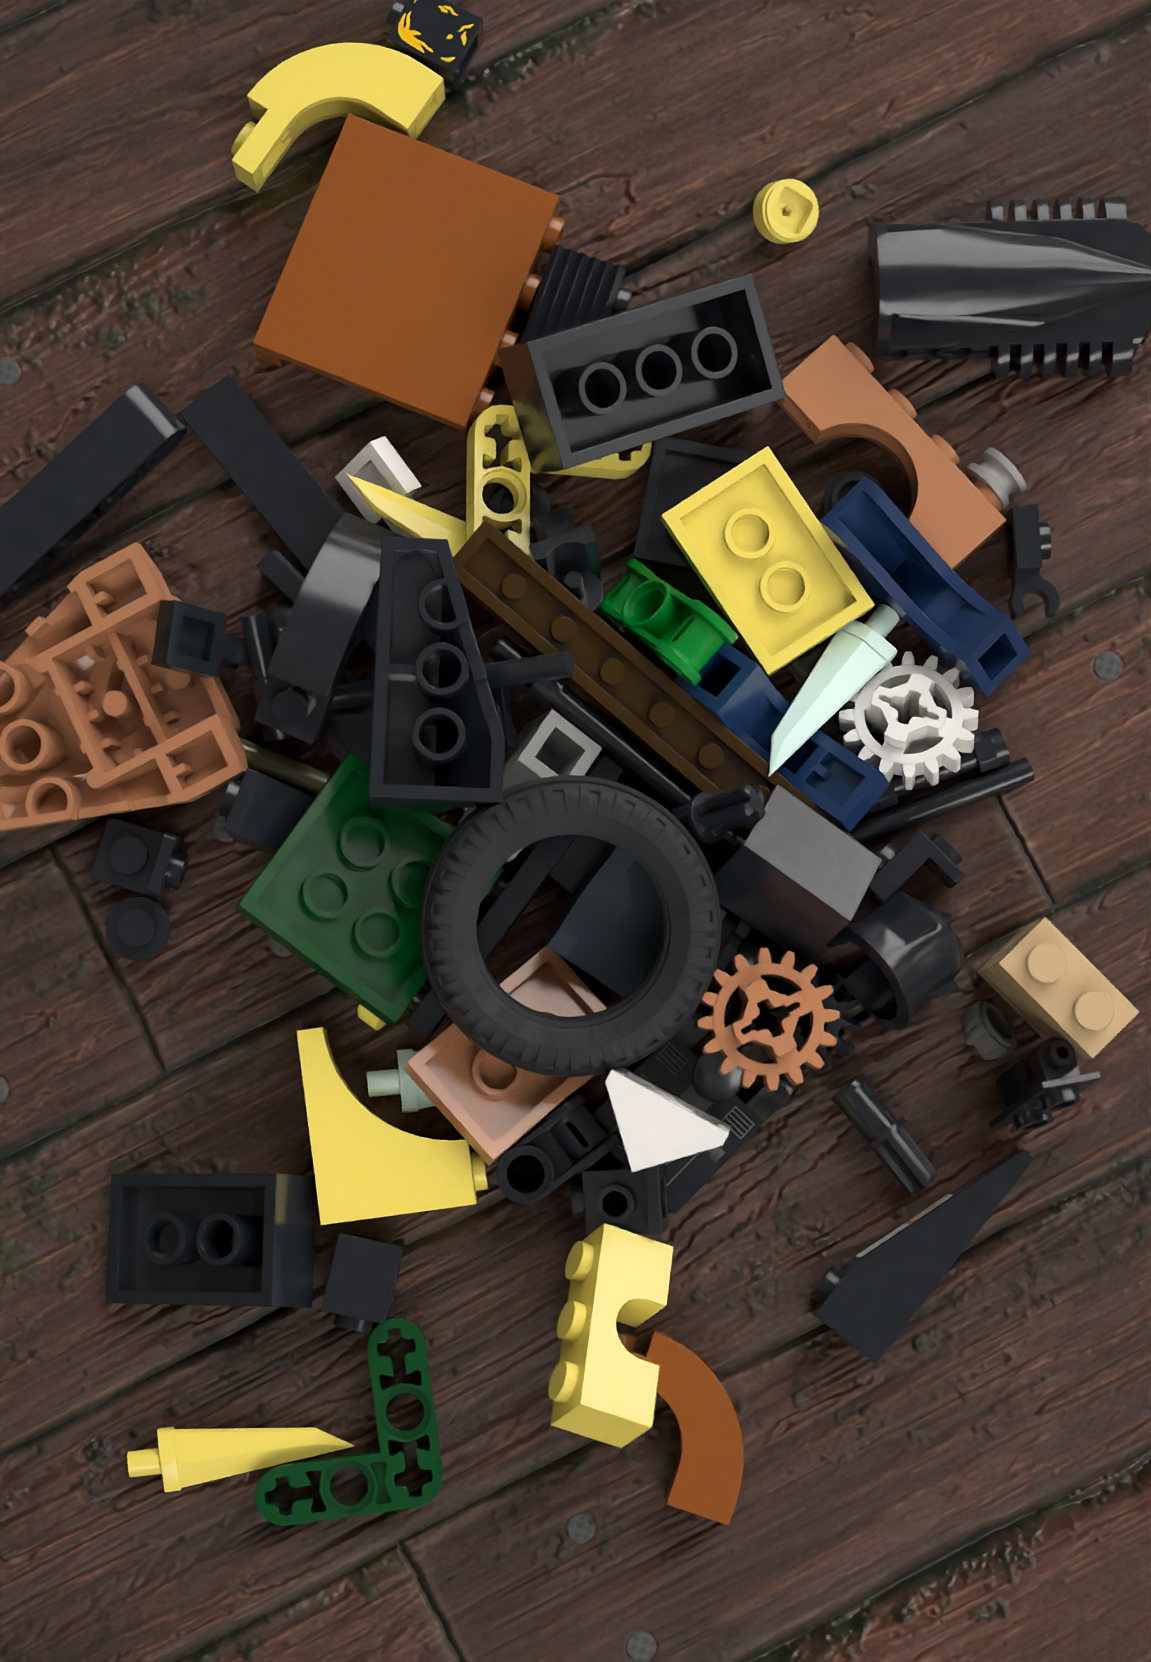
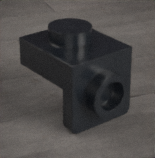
M920 830L900 850L889 842L877 854L882 861L865 895L879 907L923 864L948 889H951L966 876L957 867L962 858L939 834L935 833L929 839Z

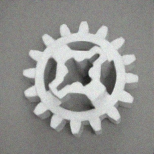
M912 652L904 653L902 665L893 667L891 662L888 666L884 665L878 674L873 676L844 704V707L847 709L839 712L840 730L848 732L843 736L844 747L852 753L860 752L858 757L871 766L878 767L888 782L891 781L893 775L902 776L906 790H912L915 776L923 774L932 786L938 784L939 767L942 765L956 773L960 769L961 761L958 751L972 753L975 735L970 731L978 729V710L970 708L974 703L972 687L957 689L960 671L953 668L941 675L937 672L938 657L933 655L928 658L924 666L915 665ZM934 696L944 703L951 718L947 717V710L935 705ZM909 716L912 717L909 723L905 724L908 721ZM866 722L871 724V731L882 735L884 739L882 746L872 737Z

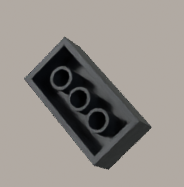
M752 273L714 282L497 349L533 474L572 468L786 398Z

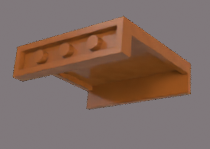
M348 113L254 338L253 345L257 357L279 367H282L285 360L457 428L458 437L467 441L469 428L484 410L493 406L496 392L488 389L496 367L502 368L497 349L518 343L520 334L512 332V328L520 309L529 313L532 310L543 278L535 274L543 252L551 255L553 246L559 245L566 220L558 217L560 196Z

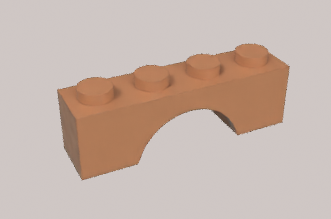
M833 334L782 380L786 398L777 400L776 403L814 444L833 438L856 437L874 442L892 454L903 468L910 487L911 504L908 520L948 566L955 571L995 535L1006 521L999 512L1003 508L1001 501L982 481L977 480L973 484L956 466L960 462L958 455L942 437L934 434L930 438L913 420L917 417L914 407L903 394L894 388L887 392L871 375L874 371L873 364L859 347L851 342L844 346Z

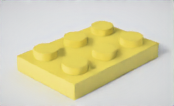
M768 446L661 515L660 520L754 661L759 664L767 677L856 620L875 605Z

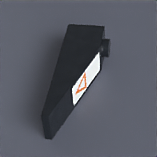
M1015 1149L850 1259L842 1270L832 1264L809 1294L817 1300L809 1312L869 1360L877 1364L1035 1159V1156L1026 1149Z

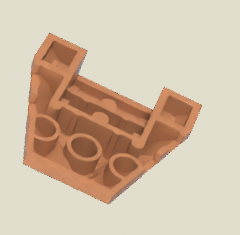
M137 542L81 571L67 585L71 592L46 618L38 616L25 630L29 636L5 661L0 660V832L108 814L126 813L165 805L189 803L228 784L232 779L235 780L245 775L248 768L246 754L237 735L241 730L240 720L219 676L200 678L151 665L160 601L181 600L171 595L161 572L142 545Z

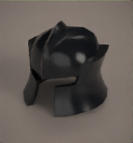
M898 891L865 918L848 923L826 944L830 948L852 942L869 956L841 975L844 978L842 987L849 996L856 995L859 1000L858 1005L886 1029H904L921 1004L961 991L954 978L960 972L964 962L963 945L957 934L950 927L952 914L938 911L934 907L913 899L902 891Z

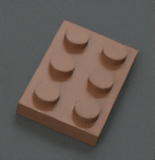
M547 945L499 985L507 994L521 1004L545 1014L582 1016L606 1009L603 1003L559 954ZM454 1023L408 1060L403 1068L488 1166L594 1076H549L514 1067L481 1049L462 1033Z

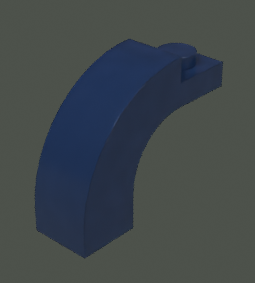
M724 644L699 672L702 679L696 686H692L679 675L675 678L674 682L770 765L771 735L790 707V704L772 685L759 664L729 644ZM819 729L776 770L848 833L853 830L890 785L882 772Z

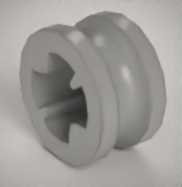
M989 447L982 454L983 463L979 465L971 463L965 469V473L973 484L977 480L986 484L1001 501L1003 506L1001 511H1003L1010 504L1009 495L1012 493L1020 495L1027 489V486L1017 468L1001 452Z

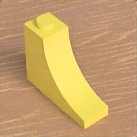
M321 1027L297 1031L321 1225L477 1204L476 1191L488 1189L485 1161L477 1152H471L470 1144L466 1140H436L420 1137L388 1124L370 1111L356 1097L343 1079L329 1045L327 1030Z

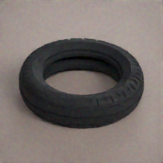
M581 775L550 776L527 781L504 790L502 803H491L477 807L452 831L436 855L424 885L419 911V942L424 968L436 998L453 1023L473 1043L497 1059L529 1072L558 1077L591 1076L610 1072L612 1069H620L646 1057L671 1039L689 1020L705 995L716 967L721 942V909L716 884L704 854L687 829L667 809L645 794L607 779ZM559 835L595 837L610 842L626 851L649 874L658 893L662 910V936L659 950L651 969L643 981L620 1002L602 1011L582 1016L545 1014L533 1010L512 998L498 985L488 971L477 941V916L480 902L488 883L496 871L507 859L525 846L541 839Z

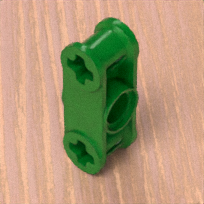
M631 558L625 565L628 572L606 595L602 609L597 615L629 642H636L667 664L689 684L696 686L702 679L699 673L724 644L732 645L739 638L738 635L722 618L697 599L693 601L664 580L658 578L638 560Z

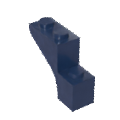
M863 477L819 521L869 597L879 604L891 607L901 619L916 628L933 656L938 657V664L947 670L956 668L960 671L959 678L985 697H988L1031 654L1010 617L969 587L940 557L890 498L869 479Z

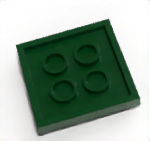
M350 752L332 773L233 909L385 1024L391 1026L398 1021L428 978L419 942L421 898L432 863L453 830L429 811L371 809L369 799L370 766ZM500 867L493 875L481 901L504 870Z

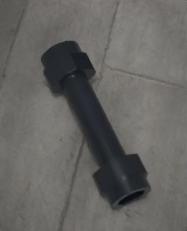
M996 727L974 734V749L972 753L958 751L961 761L960 769L956 773L948 770L943 765L939 767V782L973 769L979 775L1010 763L1008 748L1000 730ZM924 774L915 776L913 789L906 790L903 784V777L893 775L888 788L868 810L866 815L893 807L898 804L897 797L931 784L926 780Z

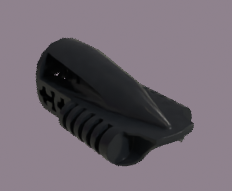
M1123 197L1100 198L1097 218H1095L1093 200L1091 198H1079L1076 203L1075 219H1072L1071 203L1068 198L1055 200L1052 219L1049 217L1046 199H1034L1031 204L1030 220H1027L1024 201L1011 200L1008 208L1007 221H1004L1002 203L1000 200L987 202L985 221L912 224L873 222L869 226L867 232L868 264L874 268L875 290L874 318L871 323L873 358L883 361L991 359L994 380H1006L1009 375L1010 358H1013L1016 379H1030L1033 357H1036L1039 379L1053 378L1056 357H1058L1061 377L1074 378L1077 373L1079 356H1081L1084 377H1098L1101 355H1103L1107 377L1130 375L1133 355L1151 328V232H1147L1137 222L1127 221L1126 204Z

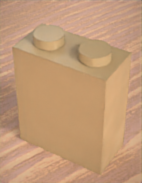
M1046 917L1021 928L978 971L981 977L1044 1040L1060 1038L1069 1042L1074 1049L1076 1061L1093 1059L1139 1013Z

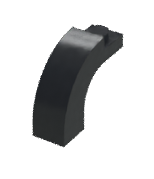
M347 512L339 520L318 553L285 623L266 672L270 675L254 718L255 721L312 745L316 742L321 734L354 644L365 621L379 599L381 537L404 536Z

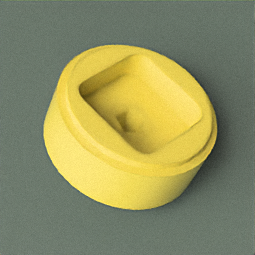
M785 179L769 183L760 190L753 206V218L758 231L767 240L777 244H788L805 239L814 230L819 216L818 202L813 191L805 183L795 179Z

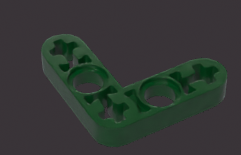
M405 1317L389 1318L385 1325L379 1324L375 1327L368 1339L367 1353L380 1450L290 1462L272 1467L260 1478L255 1489L257 1509L267 1521L275 1525L288 1526L417 1508L428 1504L437 1496L443 1482V1465L427 1342L423 1331L415 1322ZM400 1328L404 1339H414L416 1344L415 1350H411L405 1355L406 1375L415 1370H420L422 1383L401 1381L383 1388L381 1375H395L392 1356L389 1354L381 1355L379 1351V1343L389 1339L390 1329ZM411 1393L422 1402L424 1418L416 1428L400 1430L389 1421L387 1405L395 1395ZM428 1435L430 1448L417 1446L416 1453L420 1469H431L433 1477L423 1482L422 1493L410 1494L408 1484H397L395 1474L405 1470V1448L392 1453L389 1440L410 1442ZM354 1467L361 1470L366 1476L368 1492L360 1502L345 1504L333 1495L331 1479L339 1469ZM308 1471H322L319 1491L326 1508L313 1509L315 1495L296 1499L293 1502L291 1512H282L280 1502H269L267 1492L277 1487L278 1477H288L291 1487L311 1486L313 1483Z

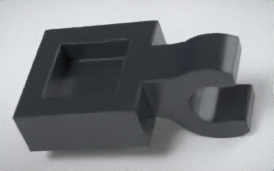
M1038 504L1012 505L1004 516L1006 519L1004 522L1007 571L1008 579H1011L1012 585L1008 601L1009 613L1013 620L1021 619L1024 616V596L1036 594L1044 601L1045 617H1054L1059 609L1060 597L1055 586L1044 579L1040 573V569L1043 567L1042 560H1048L1051 556L1049 523L1039 522Z
M177 600L160 601L151 665L200 678L218 677L220 667L234 670L238 668V665H243L251 668L245 639L225 634L227 614Z

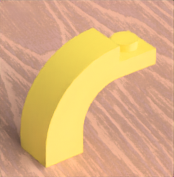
M337 43L312 48L299 53L269 71L247 95L252 115L260 121L258 124L252 121L247 123L233 143L231 153L235 156L232 159L237 179L258 192L299 135L320 121L335 117H347L348 113L410 138L417 139L445 100L444 78L410 56L379 45Z

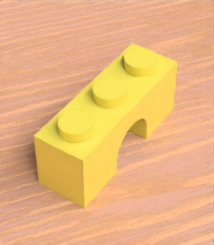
M606 1223L602 1224L583 1241H578L574 1244L565 1266L566 1278L570 1279L568 1302L563 1307L557 1324V1336L562 1339L560 1360L552 1373L548 1389L549 1398L554 1400L551 1426L619 1448L624 1447L652 1428L659 1365L638 1359L624 1348L617 1334L616 1321L637 1328L667 1305L673 1255L672 1246Z

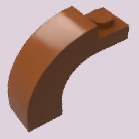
M652 1329L645 1352L642 1353L634 1350L637 1338L617 1331L622 1345L630 1354L638 1359L659 1365L656 1392L671 1407L678 1423L679 1451L664 1496L666 1504L729 1526L742 1483L744 1449L737 1414L724 1387L711 1369L693 1351L669 1335Z

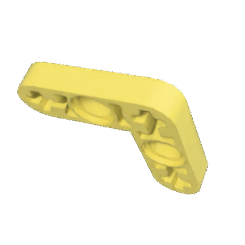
M491 406L484 410L469 428L467 436L466 541L483 521L487 519L498 530L512 527L514 531L507 530L504 535L530 557V472L533 471L514 406ZM494 424L501 425L502 435L512 437V440L502 449L500 466L484 469L483 466L489 467L496 459L495 439L485 437V434L488 433ZM648 442L633 447V451L623 461L619 460L617 452L572 468L545 473L607 479L627 478L647 461L651 453L652 443ZM488 483H499L507 487L513 495V510L506 514H498L488 509L483 502V487Z

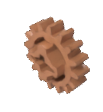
M760 948L756 954L755 965L752 966L749 965L741 954L732 958V967L735 974L731 977L717 969L713 973L712 980L719 988L718 993H705L700 1002L704 1006L711 1008V1015L695 1021V1027L701 1030H711L713 1039L701 1048L703 1054H711L720 1051L724 1056L717 1070L721 1076L732 1071L735 1067L742 1071L740 1087L749 1088L755 1081L756 1076H763L766 1090L775 1091L779 1084V1074L783 1073L793 1085H798L803 1082L800 1065L804 1063L815 1070L820 1069L824 1062L815 1052L818 1046L832 1047L836 1044L837 1039L824 1031V1023L839 1019V1011L824 1009L822 1005V1000L833 992V988L831 985L815 989L810 981L815 976L818 968L811 964L800 972L794 970L793 952L787 951L781 957L778 964L771 962L768 948ZM761 976L784 980L799 992L786 996L769 990L765 979L762 980ZM737 988L739 991L737 994L742 1002L737 1021L725 1027L724 1014L726 1004L733 991ZM758 1003H762L767 1011L776 1008L781 1010L787 1006L793 1007L790 1013L782 1016L783 1020L775 1024L776 1037H773L767 1029L758 1032L753 1030L747 1034L741 1033V1029L752 1024L751 1020L760 1014L757 1006ZM809 1012L810 1025L808 1035L802 1047L797 1051L796 1048L798 1046L793 1038V1033L798 1018ZM748 1043L765 1049L769 1059H772L774 1064L752 1061L739 1053L735 1048Z

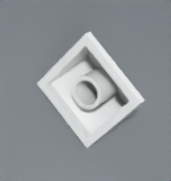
M623 1067L617 1070L612 1069L605 1081L632 1172L722 1146L730 1132V1125Z

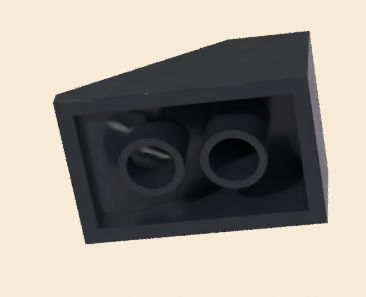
M279 1173L111 1174L106 1303L313 1308L317 1192L315 1177Z

